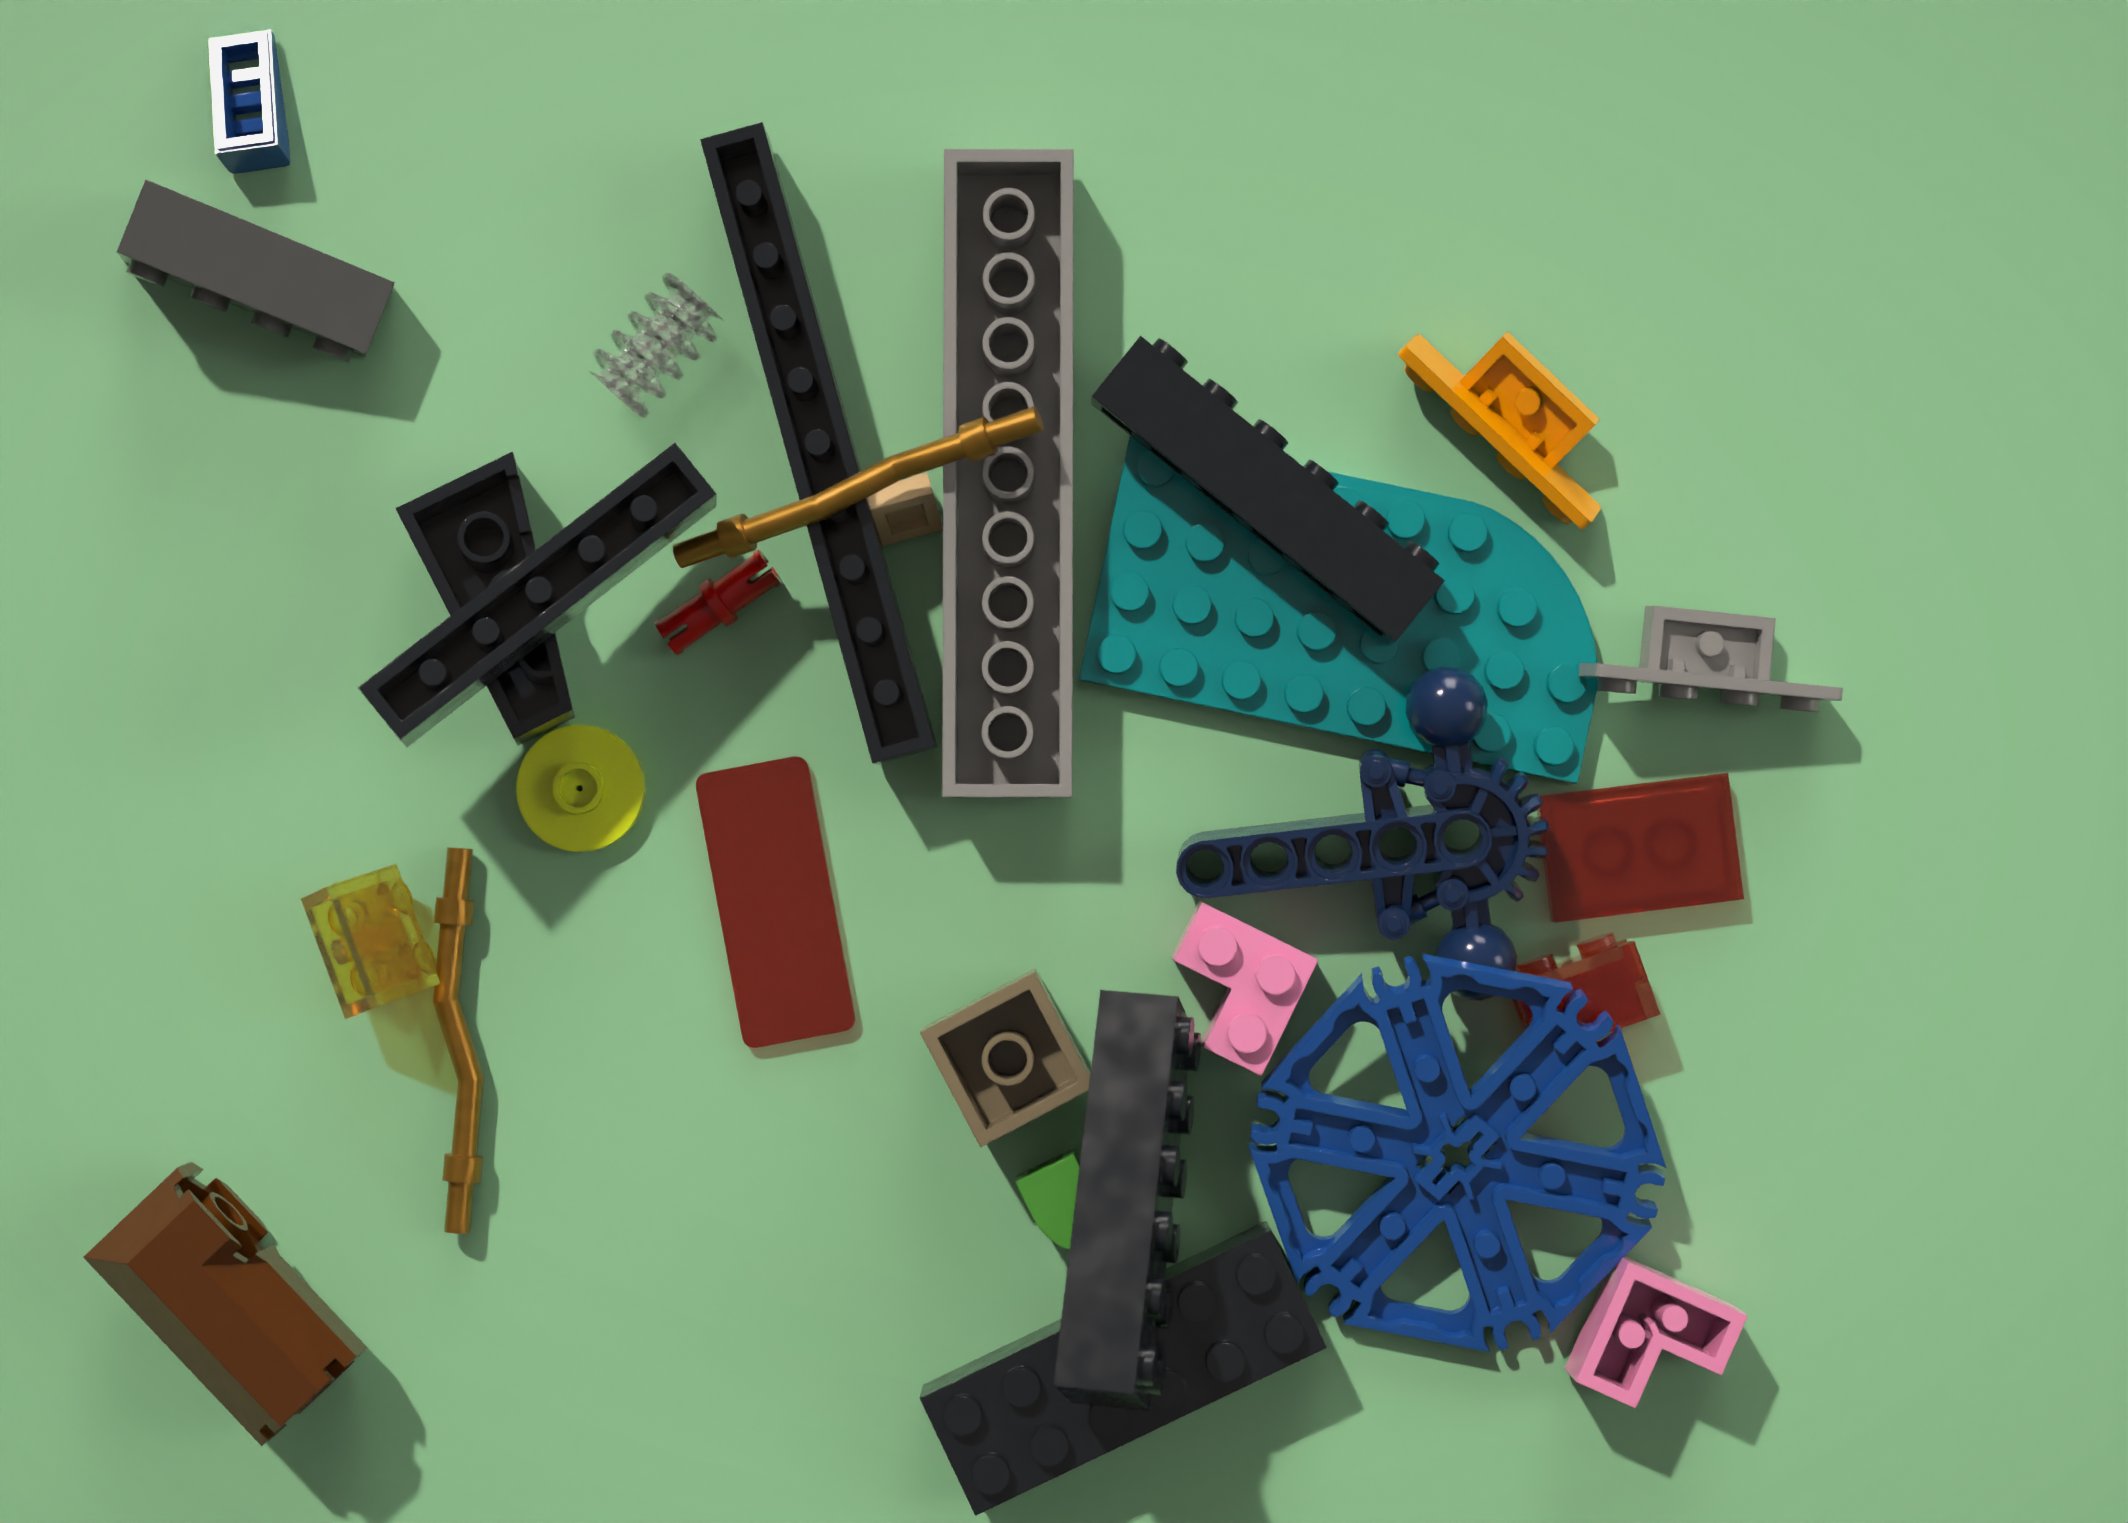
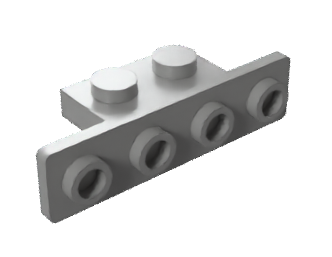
M1645 606L1639 667L1580 663L1578 674L1581 677L1598 678L1597 691L1636 694L1637 682L1659 684L1658 697L1697 700L1698 688L1721 690L1719 703L1759 706L1760 694L1781 696L1780 709L1819 712L1820 700L1842 701L1843 688L1770 681L1776 618L1663 606Z

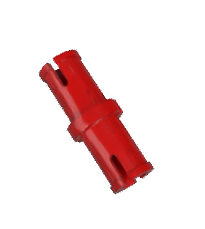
M759 549L716 582H713L710 578L698 586L700 593L662 619L659 618L654 622L663 639L682 625H687V627L669 638L670 642L667 643L676 655L683 653L684 649L719 624L723 623L726 627L738 620L736 614L738 611L773 587H778L782 584L774 567H771L756 579L749 580L768 566L769 560Z

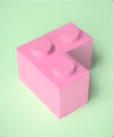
M1199 900L1177 944L1172 959L1227 987L1201 1039V1044L1204 1048L1262 1076L1318 959Z
M1625 1256L1604 1277L1564 1369L1577 1383L1636 1408L1662 1349L1722 1375L1748 1315L1727 1301Z

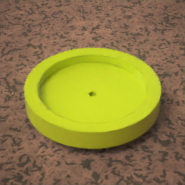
M589 725L565 726L551 731L540 738L525 755L520 765L516 782L518 806L530 829L546 843L562 850L574 852L602 849L620 840L636 823L643 808L646 792L644 772L638 757L631 747L614 733ZM581 785L583 787V790L579 791L578 786Z

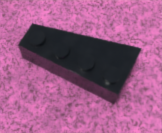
M513 451L395 508L450 616L536 550ZM556 632L487 685L517 746L575 718Z

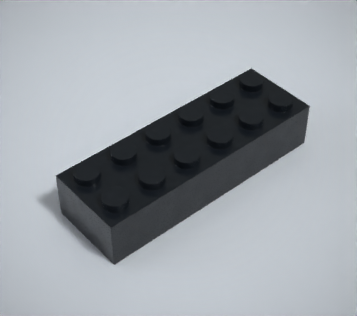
M1100 990L1053 1385L1070 1402L1075 1404L1150 1411L1152 1395H1162L1166 1375V1356L1158 1354L1159 1328L1169 1329L1173 1311V1290L1166 1289L1165 1271L1166 1263L1177 1262L1180 1247V1224L1173 1223V1198H1184L1187 1182V1160L1180 1159V1135L1191 1134L1194 1118V1096L1187 1095V1071H1198L1201 1054V1034L1194 1032V1018L1187 1017L1179 996Z
M1267 1221L1166 1268V1289L1173 1290V1311L1169 1329L1159 1328L1157 1344L1158 1354L1166 1356V1375L1162 1395H1152L1150 1411L1075 1404L1070 1402L1053 1386L1061 1319L923 1384L920 1401L975 1516L1327 1348Z

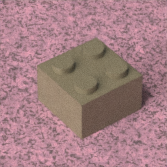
M1036 968L932 1022L920 1031L926 1046L980 1148L1089 1091L1091 1072Z

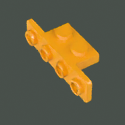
M1508 331L1465 376L1420 334L1413 337L1398 352V356L1406 363L1404 371L1407 376L1422 390L1429 393L1433 390L1437 392L1452 407L1450 414L1463 430L1473 436L1481 434L1498 450L1496 457L1508 473L1519 480L1527 478L1544 494L1542 497L1544 505L1557 519L1566 524L1573 522L1582 530L1594 520L1601 509L1600 504L1557 463L1596 425L1599 418Z

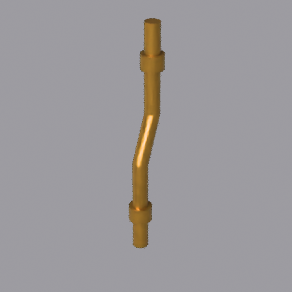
M1033 406L990 422L987 418L982 417L959 426V433L889 456L814 496L750 518L742 513L721 520L717 523V529L675 543L673 545L675 560L681 568H685L726 554L729 558H734L756 550L758 542L822 521L900 480L964 458H968L970 462H975L996 455L999 446L1042 432L1044 430L1042 418L1038 409Z
M447 847L443 897H436L434 923L440 924L433 994V1004L458 1080L451 1153L444 1155L442 1180L448 1182L444 1232L469 1234L474 1184L481 1183L483 1157L477 1155L484 1085L482 1069L459 1000L466 926H472L475 903V900H468L473 849Z

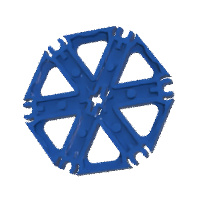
M1422 953L1423 959L1429 968V980H1422L1418 964L1412 956L1405 957L1404 962L1408 978L1400 986L1387 984L1379 966L1372 968L1371 980L1374 991L1377 994L1372 998L1363 985L1361 973L1264 1078L1261 1086L1262 1090L1266 1091L1258 1092L1256 1099L1257 1107L1270 1109L1276 1112L1279 1118L1270 1126L1251 1123L1250 1138L1264 1145H1258L1249 1141V1150L1296 1283L1298 1284L1301 1277L1312 1269L1304 1281V1291L1308 1296L1311 1297L1319 1287L1325 1284H1332L1339 1289L1338 1294L1328 1304L1329 1313L1336 1318L1343 1314L1344 1324L1486 1352H1490V1348L1484 1337L1483 1329L1484 1327H1491L1495 1344L1501 1350L1508 1348L1504 1330L1510 1322H1524L1528 1326L1532 1339H1539L1541 1328L1536 1311L1541 1310L1547 1318L1551 1334L1621 1261L1622 1257L1624 1258L1652 1229L1649 1218L1657 1216L1658 1209L1654 1201L1636 1197L1635 1193L1643 1184L1664 1186L1665 1177L1662 1170L1648 1164H1657L1665 1168L1666 1165L1619 1024L1616 1025L1611 1034L1605 1037L1611 1031L1613 1019L1606 1010L1599 1014L1593 1022L1581 1023L1576 1019L1577 1013L1589 1000L1586 993L1581 989L1571 992L1574 989L1571 982ZM1456 990H1469L1524 1002L1532 1011L1530 1025L1469 1090L1443 1015L1442 1006L1445 998ZM1569 992H1571V994L1565 999L1562 1008L1559 1007L1558 1005L1560 1004L1563 997ZM1357 1022H1369L1380 1031L1406 1109L1318 1092L1309 1082L1310 1070L1351 1025ZM1588 1066H1596L1606 1072L1624 1123V1135L1616 1145L1603 1148L1525 1133ZM1268 1090H1276V1091H1278V1092H1281V1093L1285 1094V1096L1283 1097V1096H1281L1280 1094H1278L1277 1092L1268 1091ZM1463 1115L1466 1116V1117L1456 1126V1128L1454 1129V1128H1453V1125H1454ZM1471 1140V1144L1467 1148L1471 1162L1464 1166L1456 1161L1449 1167L1445 1166L1442 1169V1165L1446 1160L1442 1147L1447 1143L1454 1147H1459L1464 1142L1468 1143ZM1424 1156H1428L1421 1165L1418 1164ZM1296 1159L1387 1176V1178L1338 1231L1330 1236H1317L1311 1233L1305 1225L1289 1180L1288 1171L1291 1164ZM1506 1200L1598 1217L1602 1221V1229L1598 1237L1559 1277L1552 1280H1543L1537 1278L1528 1266ZM1631 1212V1213L1634 1214L1635 1216H1637V1217H1639V1218H1644V1219L1634 1218V1217H1632V1216H1629V1213ZM1444 1219L1469 1291L1467 1302L1459 1309L1443 1310L1397 1301L1387 1297L1382 1291L1381 1285ZM1352 1299L1356 1300V1303L1354 1304L1353 1308L1347 1311L1351 1305Z

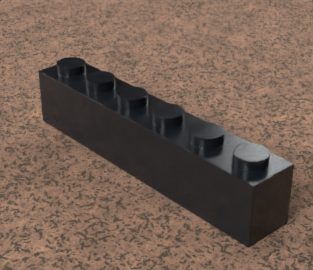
M1140 336L1091 396V405L1389 645L1396 642L1445 582L1443 578L1434 572L1440 565L1439 562L1413 541L1409 540L1403 547L1385 533L1384 530L1389 525V522L1367 503L1359 500L1353 507L1334 492L1339 482L1316 462L1309 459L1302 466L1283 451L1289 443L1272 426L1261 419H1258L1252 426L1233 409L1238 404V401L1221 385L1209 378L1204 385L1196 381L1183 370L1188 363L1186 358L1170 344L1158 338L1152 345Z
M676 443L672 444L360 685L358 689L406 747L410 746L716 508V492Z

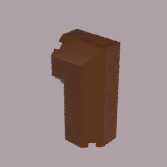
M190 1162L177 1167L83 1258L248 1433L263 1446L287 1426L285 1423L294 1414H300L345 1372L367 1347L280 1256L274 1244L265 1249L262 1248L259 1241L268 1234V1231L263 1222L240 1197L218 1178H215L207 1186L196 1180L195 1177L204 1169Z

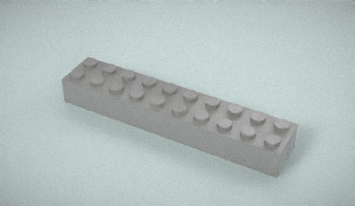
M944 149L943 438L959 433V426L982 417L987 418L990 422L1033 406L1040 413L1044 430L999 446L996 455L975 462H970L968 458H964L943 466L942 797L1072 798L1074 149Z

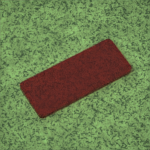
M793 756L700 775L696 780V792L744 1043L751 1048H758L849 1030L854 1025L856 1016L807 761L802 757Z

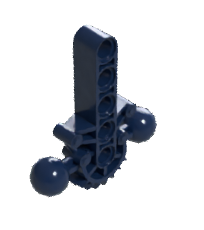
M1440 667L1427 671L1413 683L1406 698L1405 710L1412 731L1420 740L1431 745L1433 765L1422 771L1409 768V762L1389 758L1380 749L1367 750L1359 759L1364 813L1200 832L1192 835L1183 843L1177 858L1176 875L1179 884L1184 890L1199 898H1215L1372 879L1378 928L1384 937L1391 940L1403 938L1408 933L1411 924L1428 917L1427 911L1441 905L1443 908L1451 910L1453 928L1441 939L1436 949V956L1516 972L1517 955L1513 942L1501 928L1491 924L1488 898L1495 896L1503 890L1516 902L1524 897L1522 890L1514 879L1517 875L1536 882L1539 878L1538 870L1532 864L1526 862L1525 859L1526 857L1538 859L1547 857V846L1539 841L1530 840V836L1548 832L1549 823L1545 818H1527L1528 814L1538 810L1543 805V801L1537 793L1529 794L1522 798L1517 797L1529 783V779L1523 772L1514 775L1506 783L1502 781L1509 766L1506 759L1498 757L1488 772L1473 768L1470 740L1480 733L1487 719L1488 701L1483 687L1473 675L1459 668ZM1405 783L1424 787L1425 797L1431 805L1405 808L1399 787L1404 788ZM1457 820H1469L1479 828V836L1476 842L1463 850L1453 849L1443 841L1446 828ZM1400 827L1409 830L1415 836V844L1412 850L1401 857H1391L1385 854L1379 848V840L1388 829ZM1339 835L1345 838L1351 845V852L1348 858L1335 865L1322 862L1316 856L1314 850L1317 843L1325 836ZM1266 842L1276 843L1286 851L1288 859L1279 870L1273 872L1262 871L1252 862L1251 854L1258 845ZM1210 850L1218 854L1222 859L1224 868L1214 878L1201 879L1190 871L1187 863L1189 857L1197 851ZM1437 872L1434 878V891L1418 897L1417 894L1412 896L1414 874ZM1456 990L1452 992L1465 1000L1482 1001L1494 997V995L1469 990Z

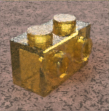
M397 864L334 883L301 898L345 1019L407 998L441 984L435 970L433 951L424 940L413 910L411 892L403 882Z

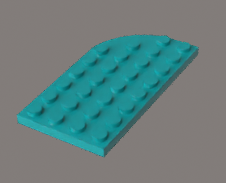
M1129 436L1079 675L1080 681L1432 754L1431 745L1420 740L1409 726L1405 713L1406 698L1413 683L1427 671L1440 667L1459 668L1475 677L1483 687L1488 701L1487 719L1480 733L1470 740L1473 763L1492 766L1498 757H1503L1508 761V770L1578 784L1598 678L1578 676L1579 664L1597 663L1595 642L1580 597L1568 576L1554 557L1535 537L1521 526L1494 509L1472 501L1329 472L1339 482L1334 492L1353 507L1359 500L1367 503L1389 522V525L1384 530L1385 533L1403 547L1409 540L1413 541L1431 554L1440 564L1434 572L1443 578L1445 582L1399 639L1389 645Z

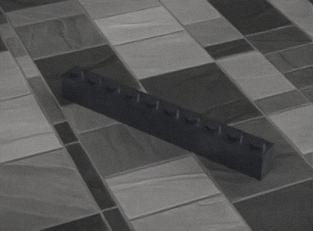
M763 122L706 137L700 139L797 493L799 500H802L861 471L771 141ZM867 497L822 521L807 525L871 761L872 764L878 765L938 748L882 543Z

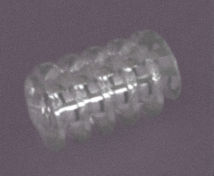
M665 273L662 276V281L670 296L665 298L656 293L648 292L644 297L653 315L648 317L636 311H631L627 316L636 334L631 336L621 331L613 330L610 336L619 353L613 355L604 350L596 349L593 355L601 372L596 374L589 371L634 413L643 418L648 416L649 411L641 395L645 392L663 399L667 394L658 376L662 373L680 380L684 375L675 357L679 354L697 361L701 356L692 340L693 337L696 335L715 342L718 337L709 320L712 317L723 320L694 291L671 273Z

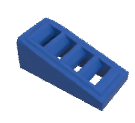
M271 30L209 39L216 156L225 168L234 174L289 166V137L274 34ZM259 59V67L233 71L229 69V63ZM261 85V91L234 95L232 89ZM262 111V117L236 121V115Z

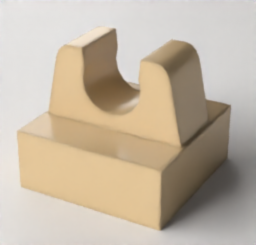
M920 473L900 480L868 497L882 546L943 530L928 473Z

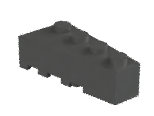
M145 179L117 249L121 259L129 264L126 272L161 287H164L166 280L169 279L192 288L189 298L223 312L227 311L229 304L253 312L254 316L251 323L281 336L288 337L291 328L314 336L316 339L312 348L346 362L350 361L353 352L364 357L366 356L395 283Z

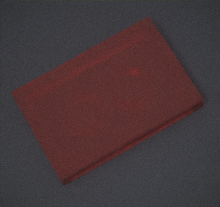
M1728 773L1540 796L1543 805L1537 810V815L1540 818L1547 819L1549 823V831L1540 834L1541 843L1545 844L1548 848V855L1543 858L1551 922L1557 923L1744 899Z

